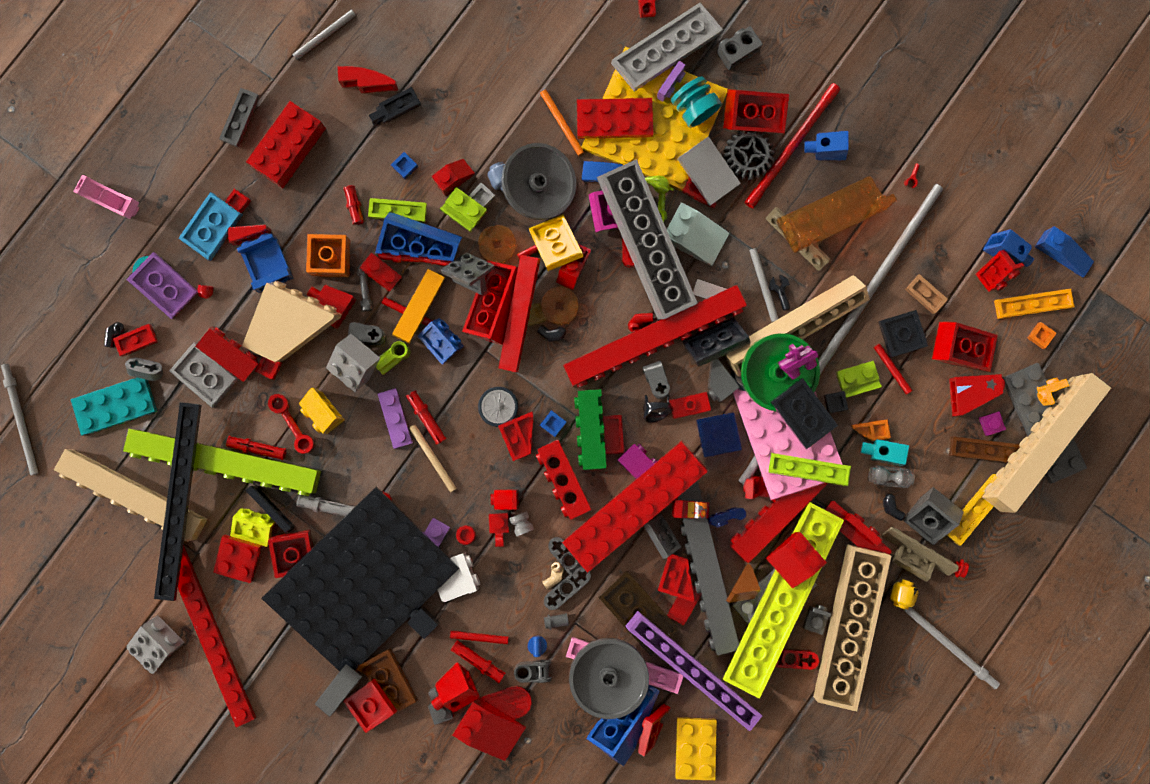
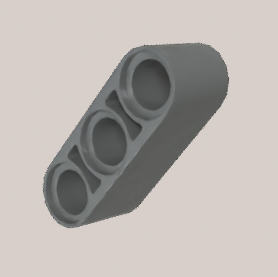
M346 664L315 705L330 717L362 677Z

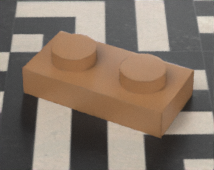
M920 274L905 288L910 295L932 314L937 313L948 300Z

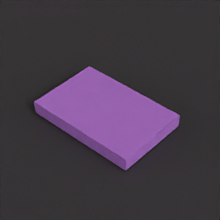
M155 252L126 279L170 319H173L198 293V290Z

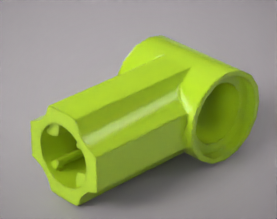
M401 341L393 343L391 348L380 356L376 368L382 375H385L402 360L410 356L411 350L409 346ZM404 346V354L398 356L396 353L397 348Z

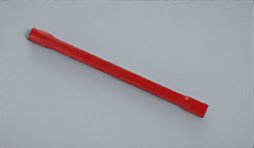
M831 83L797 133L758 186L753 189L744 203L748 207L753 209L762 198L768 186L826 107L841 89L838 85Z

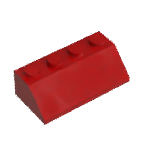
M487 261L494 265V270L485 275L486 292L482 295L475 294L462 332L488 342L503 345L518 267Z

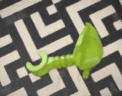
M664 176L646 177V182L652 185L654 190L659 193V205L657 208L664 222L667 219L665 193L669 190L674 191V188L669 186V182Z

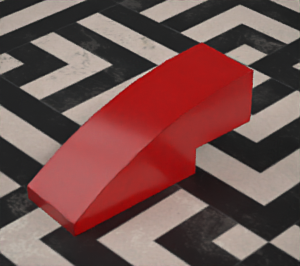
M337 66L338 81L342 88L358 87L361 93L398 90L394 79L377 71L362 67Z

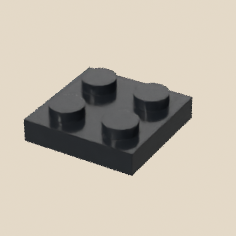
M917 310L878 322L890 358L928 346Z

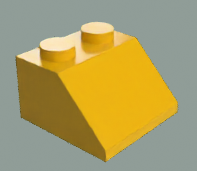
M312 387L299 403L302 407L301 412L306 418L310 417L314 422L312 426L318 433L328 434L345 420L319 389Z

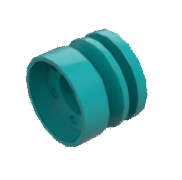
M703 76L685 84L671 98L672 104L677 105L676 109L678 112L686 110L682 118L689 128L703 123L722 106V102L715 93L707 95L711 86L706 84L707 80Z

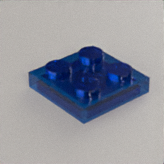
M734 412L696 420L703 458L742 450Z

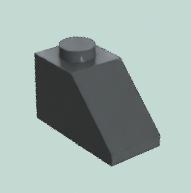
M718 359L710 362L707 387L710 391L708 394L714 401L721 402L737 390L739 385Z

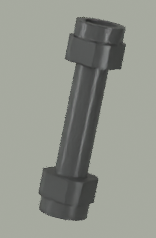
M358 265L357 276L360 277L362 301H360L361 311H372L373 301L370 300L368 275L359 269L361 265Z

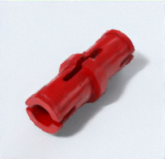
M346 186L343 188L346 196V207L350 211L352 224H363L365 221L360 208L362 205L358 200L355 186Z

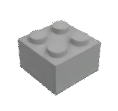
M350 334L335 346L326 369L340 379L347 387L356 392L370 380L380 357Z

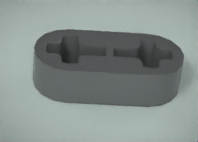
M131 358L125 363L127 374L150 381L159 380L163 376L162 365L158 362Z

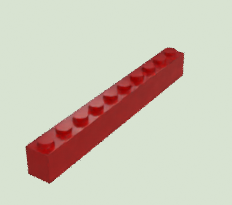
M735 285L666 319H661L564 364L563 368L572 387L577 386V388H581L587 385V381L592 378L596 381L605 377V372L612 370V372H616L622 369V365L627 362L633 364L639 361V357L644 354L647 357L658 352L657 348L659 347L668 348L674 345V341L679 338L685 340L691 337V333L696 330L700 333L708 329V325L713 322L717 325L726 321V316L732 314L734 317L743 313V309L747 304L738 286Z

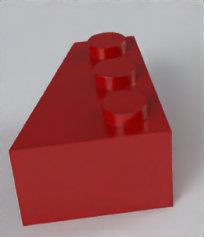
M210 327L195 346L243 382L259 363L256 360L257 356L250 351L246 353L240 348L241 345L233 339L229 340L225 333L217 327Z

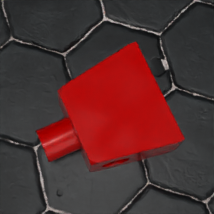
M324 285L321 291L311 287L307 293L308 297L318 299L320 301L319 304L323 306L330 305L337 309L336 312L342 314L341 318L331 325L337 330L357 300L354 296L328 285Z
M457 662L436 683L435 687L438 696L431 701V704L437 711L445 706L450 711L456 712L477 700L480 696L469 670Z

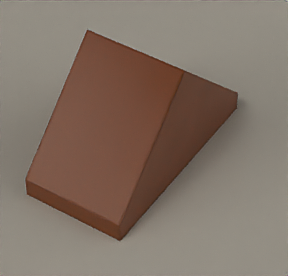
M749 563L740 574L726 599L727 602L751 600L760 592L761 589L753 568Z

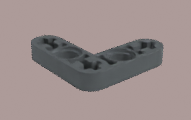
M560 537L552 538L549 541L548 547L569 575L546 594L544 605L549 610L559 608L586 585L591 578L589 571L585 575L586 580L580 579L577 582L580 584L578 587L569 579L573 576L575 580L579 576L577 572H584L585 569L576 559L572 566H567L564 563V558L567 555H572L569 551L564 553L561 558L558 557L561 552L558 549H552L554 546L552 542H563L564 540ZM562 543L560 547L564 551L566 547ZM564 583L572 584L573 591L566 594L562 591ZM558 589L560 594L565 598L562 600L561 597H559L556 600L557 605H549L548 597L551 596L552 598H554L558 594L557 592H555V590Z

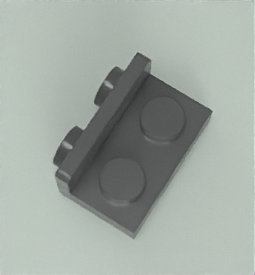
M662 513L644 525L663 559L681 548Z

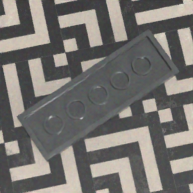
M1039 363L1002 377L1005 381V388L1027 436L1032 433L1031 428L1033 425L1042 420L1044 417L1042 416L1043 412L1052 406H1043L1037 397V388L1047 384ZM1074 438L1045 474L1049 483L1057 482L1087 469Z

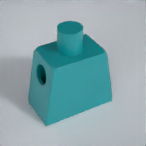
M875 440L874 444L862 443L861 453L871 455L872 461L900 467L906 465L909 445L883 440ZM880 448L885 450V455L879 453Z

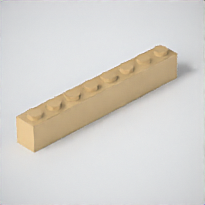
M854 275L749 336L750 344L724 355L727 364L740 377L745 354L756 341L767 335L777 333L791 334L803 340L869 301L866 285Z
M64 450L54 468L55 471L60 473L59 476L66 480L72 479L77 482V486L83 489L90 488L94 491V495L111 499L110 503L128 508L127 511L133 515L140 514L144 516L146 522L151 524L157 523L162 526L161 529L163 530L167 503L166 497L75 450ZM188 509L184 541L197 540L208 519Z

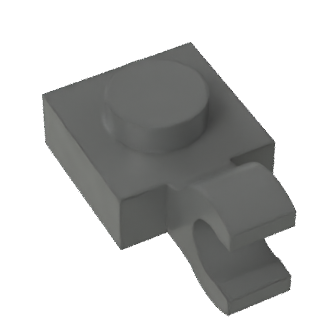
M436 687L428 692L431 701L438 696ZM432 704L428 705L434 725L453 719L452 711L445 706L437 711Z

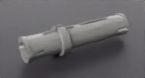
M299 495L297 499V507L312 509L317 513L321 511L346 516L355 507L326 501L321 497L314 498Z

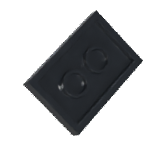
M734 317L682 341L685 349L698 367L751 343L749 336Z
M803 378L770 401L805 449L811 447L838 426Z

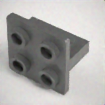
M464 253L442 268L441 272L451 277L453 282L482 295L486 292L485 275L494 270V265L469 253Z

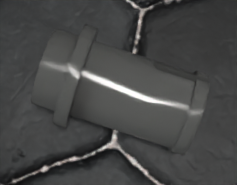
M567 613L555 616L548 614L547 617H544L545 629L549 628V630H552L555 627L569 626Z

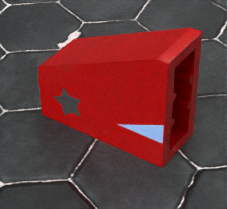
M1002 374L950 378L952 417L964 415L1003 394L1005 381L1002 379Z

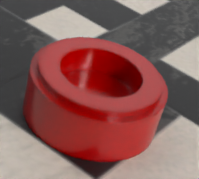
M464 525L457 530L456 538L459 543L468 545L475 540L476 532L473 527Z

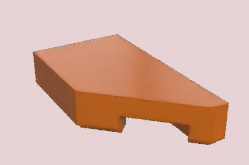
M888 419L851 425L852 429L869 441L891 438Z

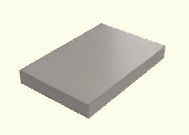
M709 136L677 158L709 206L741 184Z
M194 342L169 371L210 407L214 408L239 379L195 347L197 343Z

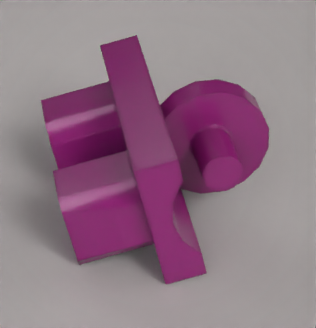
M794 344L788 346L790 352L785 354L786 358L778 362L779 367L791 379H795L801 374L798 369L799 367L804 365L807 370L815 368L817 366L815 358L819 356L810 346L803 347L801 345L796 348Z

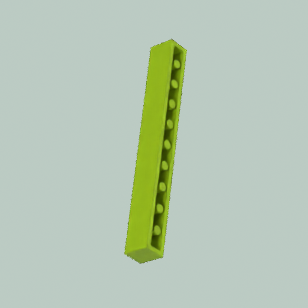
M128 429L123 451L130 453V457L141 459L142 456L149 457L148 461L160 463V460L167 461V465L171 466L175 438L136 429ZM199 443L196 446L193 471H197L200 468L205 470L204 473L216 475L218 472L228 479H235L236 476L242 478V482L253 484L254 481L261 482L260 486L272 488V485L280 486L279 490L291 492V489L298 490V494L310 496V493L317 492L321 475L320 470Z

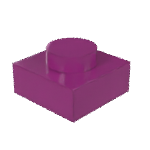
M1000 411L979 417L985 436L1006 430Z

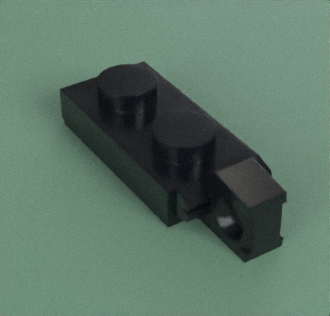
M410 87L379 103V106L376 107L377 111L369 114V118L373 125L382 121L387 123L421 106V102L413 88Z

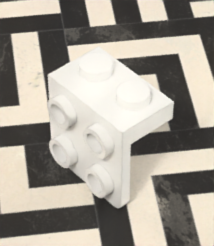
M466 552L451 558L459 569L438 589L443 602L467 593L470 594L479 589V578L477 574L473 573L471 568L473 567V562Z

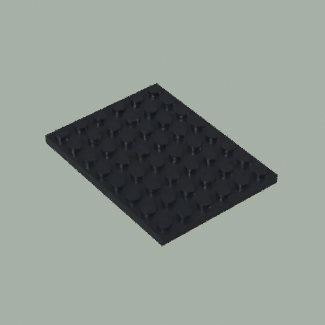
M376 486L261 599L338 671H341L346 664L355 671L459 567Z

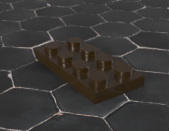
M628 571L598 597L625 628L636 612L639 611L670 638L679 631L678 627ZM628 630L650 656L655 653Z

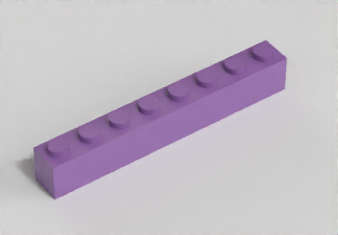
M639 611L627 623L626 628L747 730L751 731L762 717L753 706Z

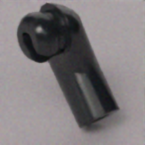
M113 323L105 330L104 347L114 348L113 338L122 334L125 329L122 323Z
M541 325L537 333L549 342L562 340L566 330L563 327L549 330Z

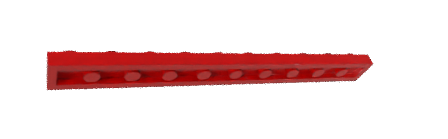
M183 545L178 590L237 728L254 720L256 716Z

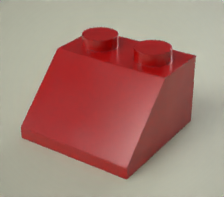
M794 532L766 557L768 562L791 588L812 577L827 563L801 532Z

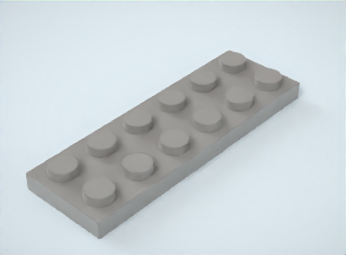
M698 3L612 59L611 64L632 90L636 91L721 35L723 29L704 6Z

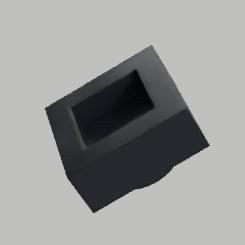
M844 391L824 395L829 414L848 410Z

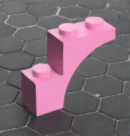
M81 176L73 191L128 219H131L132 216L134 217L139 210L138 201L118 193L87 176Z

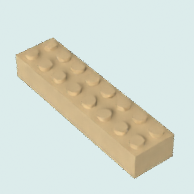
M1093 373L1071 377L1068 380L1069 386L1063 392L1057 394L1054 398L1055 404L1043 412L1042 416L1044 417L1042 420L1033 425L1031 428L1032 433L1020 442V448L1017 452L1010 455L1005 468H1001L996 474L997 478L995 481L988 484L984 489L985 494L982 498L1000 512L1016 513L1109 392L1111 387Z
M847 544L813 696L819 703L852 711L858 710L891 555Z

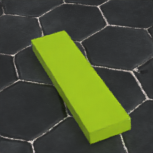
M771 453L768 473L848 487L851 466Z

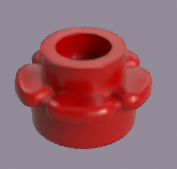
M961 559L959 562L956 561L954 563L959 566L958 571L954 572L956 578H965L969 569V563Z

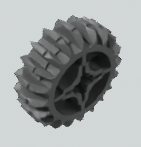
M740 130L738 131V136L733 134L732 140L728 139V146L724 147V151L727 153L723 155V158L728 159L726 163L728 166L731 165L732 171H736V177L738 174H742V180H744L746 175L749 180H752L754 175L758 179L760 174L765 175L766 169L769 170L771 168L770 163L774 161V158L771 156L775 154V151L770 150L773 147V143L767 144L769 137L762 138L763 132L757 135V131L752 133L745 131L744 134ZM742 142H749L746 147H736ZM755 144L760 147L762 152L756 149ZM749 149H750V153H751L750 156H751V157H750L749 160L747 161L748 156H746V155H747L746 153H747V152L749 151ZM735 155L742 160L743 165L736 160ZM751 162H762L756 167H749Z

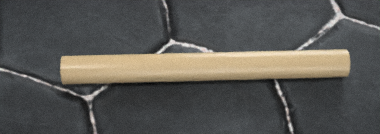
M416 424L409 428L450 493L456 490V486Z

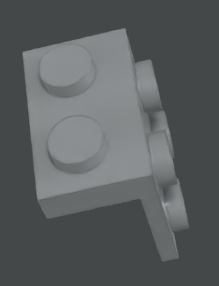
M157 615L139 628L128 643L127 650L146 670L153 674L170 654L184 644V641Z

